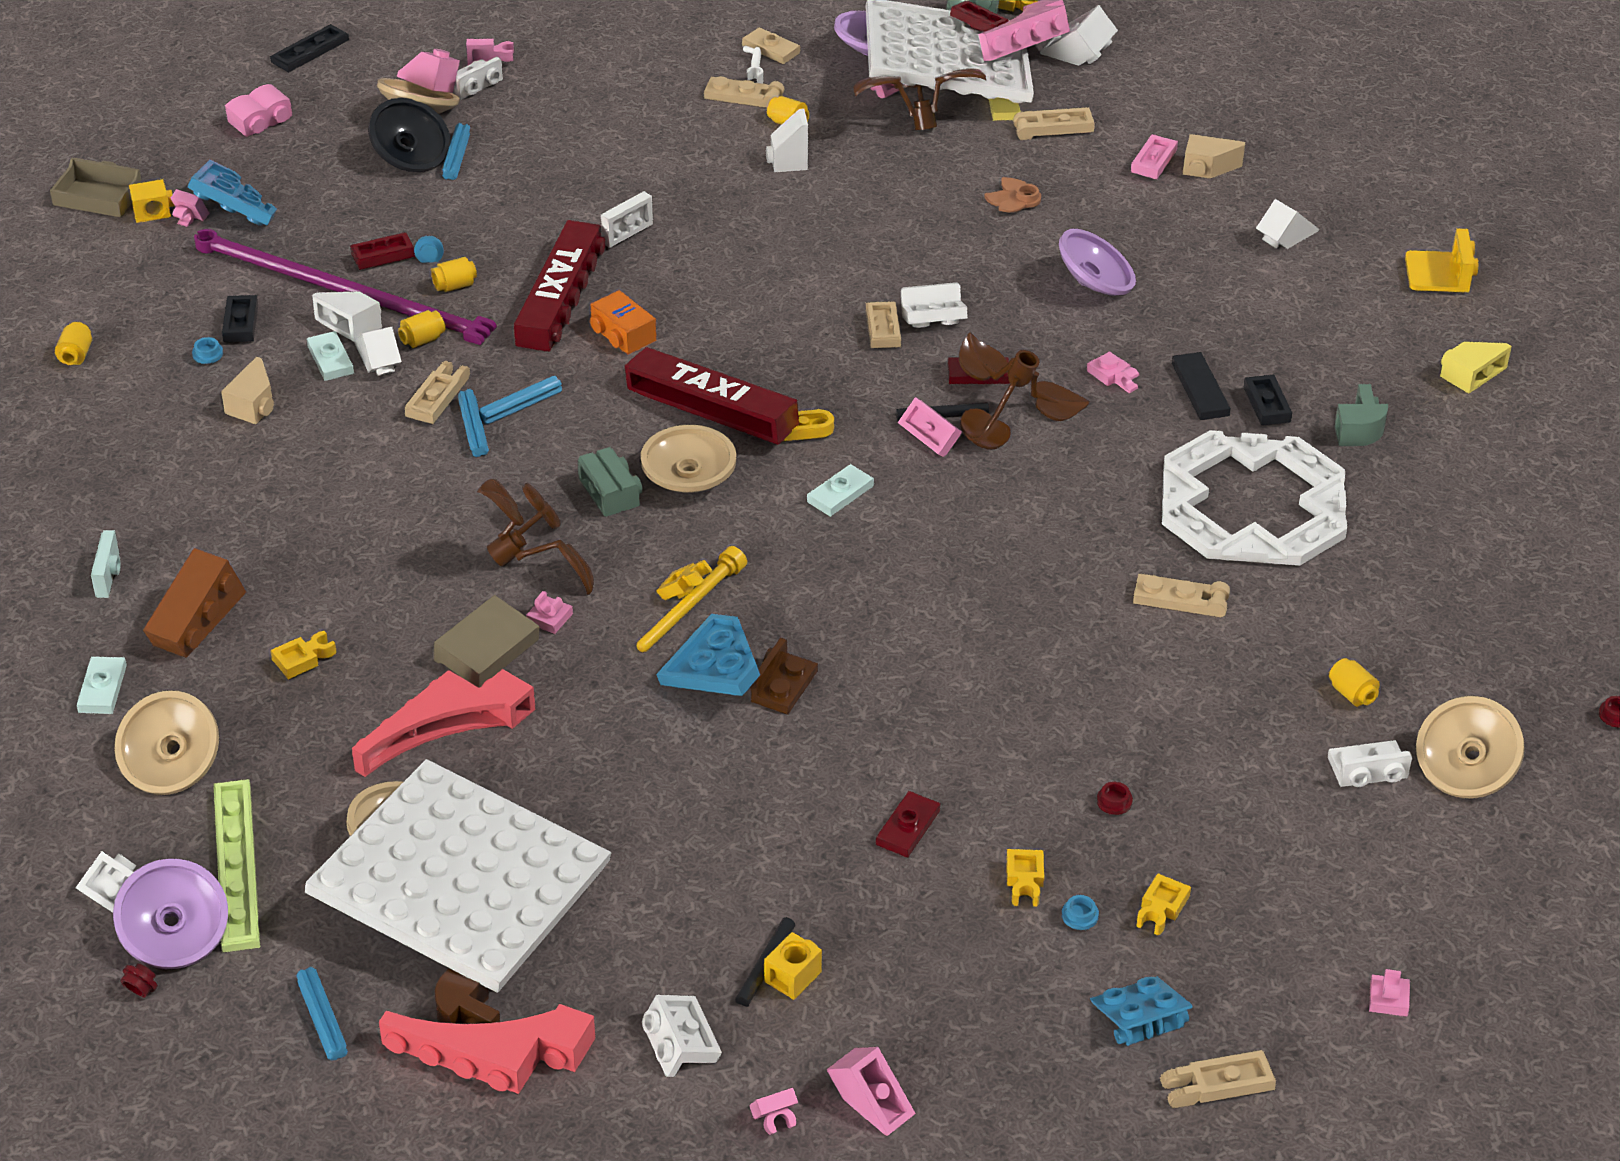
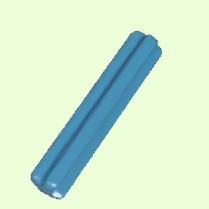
M459 123L455 126L442 169L444 179L455 180L458 176L470 136V126L468 124L463 125Z
M551 376L485 405L479 409L481 420L485 424H491L562 391V383L556 376Z
M471 389L460 391L458 393V401L470 450L475 457L486 455L489 448L476 396Z
M308 967L305 970H299L296 975L297 982L327 1058L333 1061L345 1057L348 1052L346 1049L347 1045L316 969Z

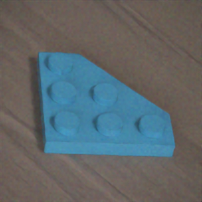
M209 160L191 177L187 187L193 190L194 195L197 197L221 203L220 207L232 213L238 211L246 215L247 220L257 225H268L277 210L270 203L264 205L261 202L262 195L251 185L246 184L244 187L241 184V176L238 173L212 160Z
M710 614L656 675L660 685L743 696L760 676L738 617Z

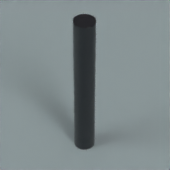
M988 402L929 406L942 417L962 416L969 409H981L989 413ZM907 408L896 409L897 421L901 419Z
M784 917L736 996L735 1002L737 1004L748 1007L764 980V959L793 931L795 922L792 919Z

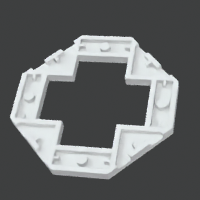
M1210 430L1165 455L1163 466L1162 525L1207 559L1300 566L1346 538L1345 469L1300 437L1285 436L1283 441L1268 440L1266 434L1241 433V437H1227L1223 434V431ZM1230 456L1252 472L1276 459L1314 486L1300 495L1299 505L1315 517L1279 539L1256 522L1231 535L1193 507L1207 499L1209 488L1194 478V476Z

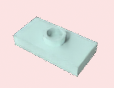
M336 331L307 338V346L324 381L354 374L353 365Z
M850 464L808 493L807 502L831 517L874 486V478Z
M103 530V533H101L91 573L95 597L97 598L109 597L113 577L120 573L121 562L115 530Z
M91 657L77 702L78 713L113 714L127 666L124 657Z

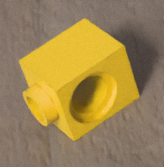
M163 179L129 185L136 223L171 217L169 207H175L171 200L173 194L172 190H166Z
M793 932L764 959V982L793 1000L822 972V949L818 948L811 940L803 939Z

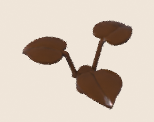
M967 68L935 77L936 84L932 104L930 99H924L922 85H904L900 82V76L863 79L854 85V94L857 96L862 91L871 87L894 84V88L899 89L909 109V115L913 116L915 130H924L937 127L935 112L938 111L940 86L943 82L957 77H976L986 80V75L979 69ZM917 87L919 100L914 101V107L904 88Z
M971 332L967 334L959 350V363L969 376L980 381L987 380L990 377L998 380L1008 372L1010 382L1008 389L992 416L981 409H969L963 413L960 419V427L968 440L973 441L975 445L981 448L997 449L1009 440L1011 434L1009 426L997 420L1015 386L1024 387L1031 382V396L1037 398L1036 408L1046 417L1056 421L1072 418L1086 408L1090 402L1055 383L1048 381L1037 382L1039 373L1036 370L1040 361L1031 351H1018L1015 358H1011L1008 363L999 351L978 340Z
M496 479L485 481L477 492L490 498L511 520L504 531L498 534V538L487 545V550L495 562L503 567L515 557L520 561L526 556L558 548L579 575L587 595H590L594 585L592 571L587 562L571 544H565L562 540H557L528 550L523 549L527 543L522 534L541 517L545 519L552 529H557L561 524L557 513L544 501L542 495L529 483H525L522 486L526 498L538 512L519 530L514 529L511 531L515 525L521 526L524 523L516 502Z

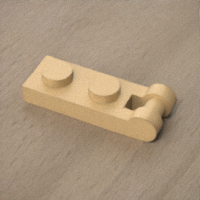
M711 77L704 90V99L767 108L770 100L773 97L782 96L785 89L783 84L778 81H773L768 85L754 83L750 80L740 81L727 79L726 77Z
M1089 107L1019 112L1013 118L1020 140L1032 139L1033 136L1094 132V120Z
M1138 574L1133 603L1223 617L1227 611L1226 601L1229 598L1230 587L1221 581L1209 585Z

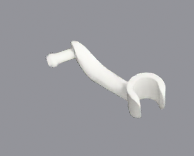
M744 46V52L753 54L751 67L747 70V80L757 79V83L763 84V69L759 67L761 49L759 47L753 49L749 46Z

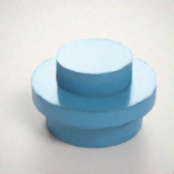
M424 236L416 242L414 253L421 263L438 262L443 256L444 248L438 238Z
M201 338L195 342L192 356L198 363H214L222 358L223 348L214 338Z
M1073 896L1062 908L1064 923L1076 930L1092 928L1096 925L1099 918V910L1095 902L1088 896Z

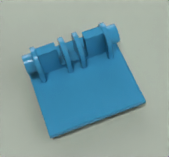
M1158 976L1144 977L1135 984L1123 988H1111L1104 991L1102 995L1090 998L1099 1010L1119 1026L1118 1029L1114 1030V1037L1117 1043H1126L1127 1046L1144 1040V1034L1147 1039L1153 1038V1029L1159 1036L1163 1033L1183 1028L1184 1023L1189 1021L1187 1010L1193 1008L1190 1002Z

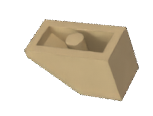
M1190 134L1185 152L1183 175L1213 178L1242 167L1246 142Z
M256 357L221 391L225 414L253 424H257L264 416H268L274 406L271 386L262 358Z

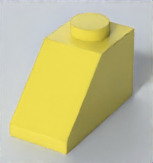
M1462 342L1455 348L1446 351L1443 355L1440 377L1465 392L1471 393L1507 368L1512 346L1507 343Z

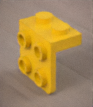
M1456 228L1452 252L1411 250L1406 252L1405 262L1409 287L1412 290L1470 291L1472 276H1477L1478 258H1474L1475 242L1470 241L1468 229Z

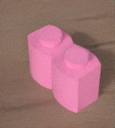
M271 84L260 86L249 95L238 96L225 105L228 122L246 137L255 133H261L269 126L285 122L292 116L290 99Z

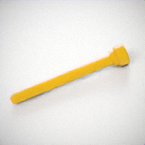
M735 546L727 547L719 555L717 567L704 578V581L688 593L637 642L638 651L647 652L724 577L731 576L733 573L737 575L747 565L745 554Z

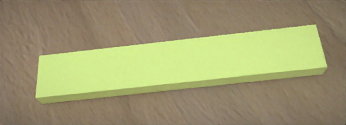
M250 780L214 783L218 882L224 890L228 903V921L221 939L222 951L230 952L260 948Z

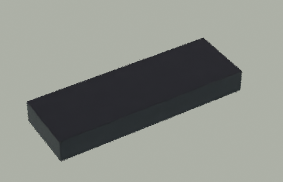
M330 24L270 56L271 63L289 73L349 41V34Z
M1202 352L1172 356L1171 364L1199 419L1207 420L1230 416L1231 408Z

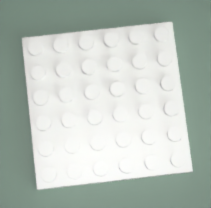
M867 0L865 8L869 77L900 76V82L904 85L915 86L918 84L935 90V77L955 70L973 68L981 70L986 75V80L976 77L952 78L943 82L940 90H955L963 95L970 93L980 94L988 99L1005 98L1014 103L1032 102L1034 91L1027 48L992 61H984L979 34L984 31L974 30L969 24L950 16V10L889 0Z
M426 759L306 881L305 893L498 993L609 862L611 852Z

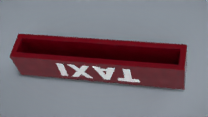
M567 220L514 323L515 346L550 352L554 343L560 342L562 327L564 324H568L571 318V308L578 305L580 290L586 289L588 274L590 271H595L598 254L602 255L604 252L605 237H601V225Z
M645 347L624 365L627 389L777 445L796 426H799L797 399L655 349Z

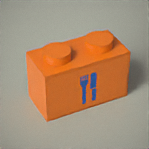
M620 290L591 303V327L596 333H601L609 339L613 347H619L628 355L657 341L656 318Z

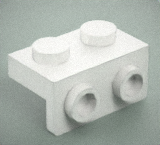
M957 282L901 288L902 317L908 324H912V327L930 326V322L941 321V324L952 325L959 323V319H967V306L961 301L960 285Z

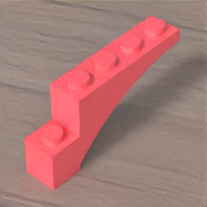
M504 669L492 678L487 679L480 688L448 670L438 679L433 680L416 697L408 700L400 710L390 718L385 719L379 727L365 738L360 739L352 747L354 769L357 773L366 777L382 764L401 753L447 735L497 726H508L513 729L535 710L534 687Z
M559 1004L555 1010L543 1014L497 1023H438L410 1018L390 1011H386L379 1020L381 1042L390 1051L397 1054L408 1053L419 1057L423 1063L429 1066H436L438 1064L453 1070L462 1078L470 1079L473 1077L487 1082L495 1090H509L517 1094L520 1093L540 1060L553 1069L565 1068L575 1072L595 1040L594 1016Z

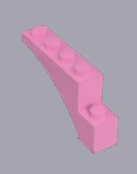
M1040 0L1023 7V13L1016 18L980 33L979 39L984 61H992L1070 32L1063 0Z

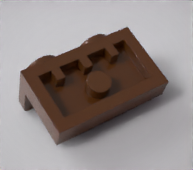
M780 638L773 648L770 647L767 650L763 663L758 669L760 676L750 686L751 702L788 715L818 672V663L787 653V639Z

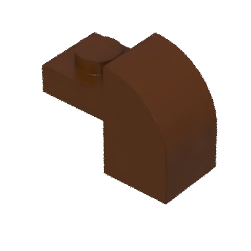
M450 968L446 970L436 984L435 1002L438 1023L500 1022V1011L484 1004L489 999L487 987Z

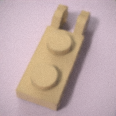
M448 361L442 362V365L429 375L406 404L405 417L434 424L469 379L470 368L462 365L451 376L453 363Z
M1262 1050L1191 1062L1188 1066L1167 1070L1160 1077L1161 1084L1165 1089L1185 1086L1175 1089L1168 1094V1102L1172 1108L1194 1105L1198 1101L1204 1103L1275 1090L1276 1085L1275 1077Z

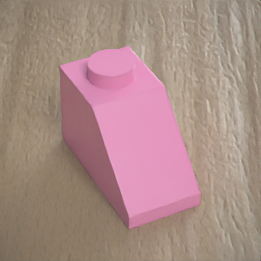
M434 49L433 53L421 52L398 71L397 77L432 91L453 92L460 60L449 57L450 52L441 49Z
M879 1047L854 1048L826 1069L843 1100L884 1135L888 1136L916 1114Z

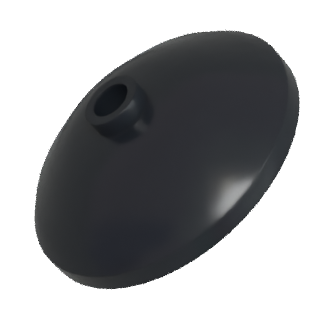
M409 98L387 100L373 111L368 123V134L375 151L386 162L398 169L408 172H426L438 167L447 156L451 144L447 125L435 110L424 103Z

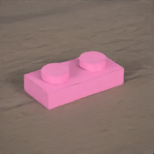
M1152 134L1133 160L1131 172L1158 179L1176 153L1178 141Z
M916 397L898 421L901 426L942 457L947 455L962 433L961 430Z

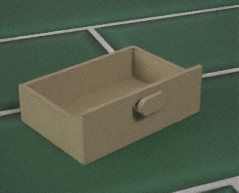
M72 157L68 169L50 190L52 203L54 206L122 217L132 204L129 185L142 183L140 169L118 166L110 161L96 162Z
M493 595L434 642V661L438 664L442 663L463 679L480 688L487 679L495 676L539 640V625L496 595Z

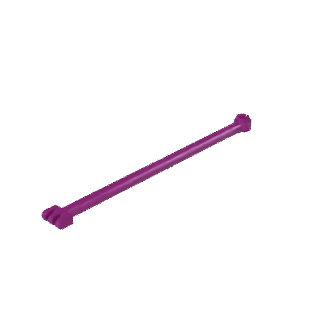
M211 229L197 231L198 235H194L195 247L201 253L216 251L336 292H361L378 301L381 307L408 316H414L426 310L431 312L436 310L442 316L445 328L463 333L464 340L481 345L485 341L484 338L487 339L491 332L497 328L496 323L491 319L477 316L474 321L223 239L217 236V233Z

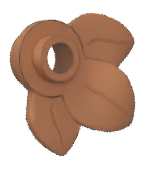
M1002 177L1001 180L1003 190L984 194L987 202L991 205L999 206V211L1007 213L1017 212L1023 208L1035 207L1041 202V193L1037 186L1007 177Z

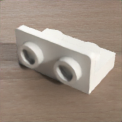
M495 57L487 62L481 59L458 70L454 90L451 93L457 95L462 100L503 80L501 59Z
M643 191L601 214V237H605V245L611 248L653 224L652 196Z
M1396 740L1329 749L1327 756L1340 787L1352 785L1362 787L1374 782L1400 781L1401 779L1408 778L1412 761L1410 752H1401Z
M101 851L76 886V889L113 913L117 893L125 880L134 873L133 870L136 865L119 853L113 859Z
M655 996L643 1016L642 1024L665 1076L674 1077L682 1063H716L722 1052L696 996Z

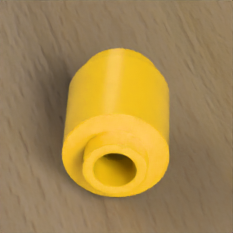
M784 96L773 97L767 107L768 117L773 122L781 125L798 109H804L807 122L809 119L806 103Z
M466 257L438 263L437 267L431 268V277L437 291L444 290L449 292L473 285L474 279L477 278V271L473 261H468Z
M426 310L401 320L400 328H398V334L404 345L409 344L412 348L436 340L440 337V334L445 333L443 318L436 310L432 312Z
M73 322L63 329L55 347V356L60 362L67 365H80L83 363L92 342L89 327L81 322Z
M1343 658L1331 668L1329 678L1332 681V686L1354 706L1369 705L1378 697L1379 681L1355 660Z

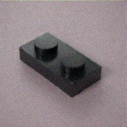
M257 295L227 296L222 328L223 342L254 341L258 312Z
M1275 375L1245 377L1243 387L1261 426L1290 423L1292 411Z

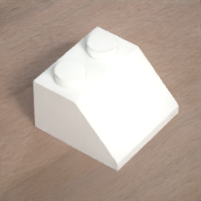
M1100 5L1068 23L1070 32L1052 38L1040 53L1078 66L1086 61L1088 64H1091L1101 56L1099 51L1104 50L1113 42L1111 38L1118 30Z

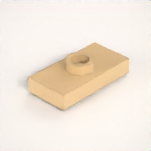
M760 27L742 38V46H749L753 49L759 47L762 55L782 64H785L800 53V45Z
M896 302L866 303V318L871 348L901 347Z

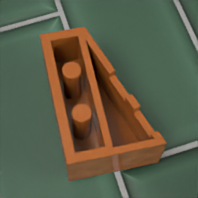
M196 548L192 550L143 629L153 646L187 658L245 595L246 590L229 561Z

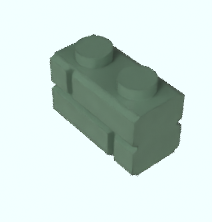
M608 447L598 450L596 454L592 452L579 457V480L604 517L640 505L639 494L642 493L640 479L637 475L632 476L629 473L626 459L623 456L618 457L613 448Z

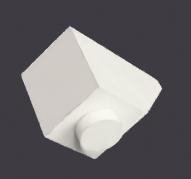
M798 109L771 134V146H766L767 163L773 164L774 172L808 170V123L804 109Z
M1276 199L1256 227V229L1264 234L1262 240L1276 249L1279 244L1289 249L1319 230L1297 211Z
M323 292L312 295L315 319L353 342L362 333L382 328L379 302L361 292Z
M392 327L362 333L355 341V346L368 373L376 371L377 376L395 372L394 367L401 363Z

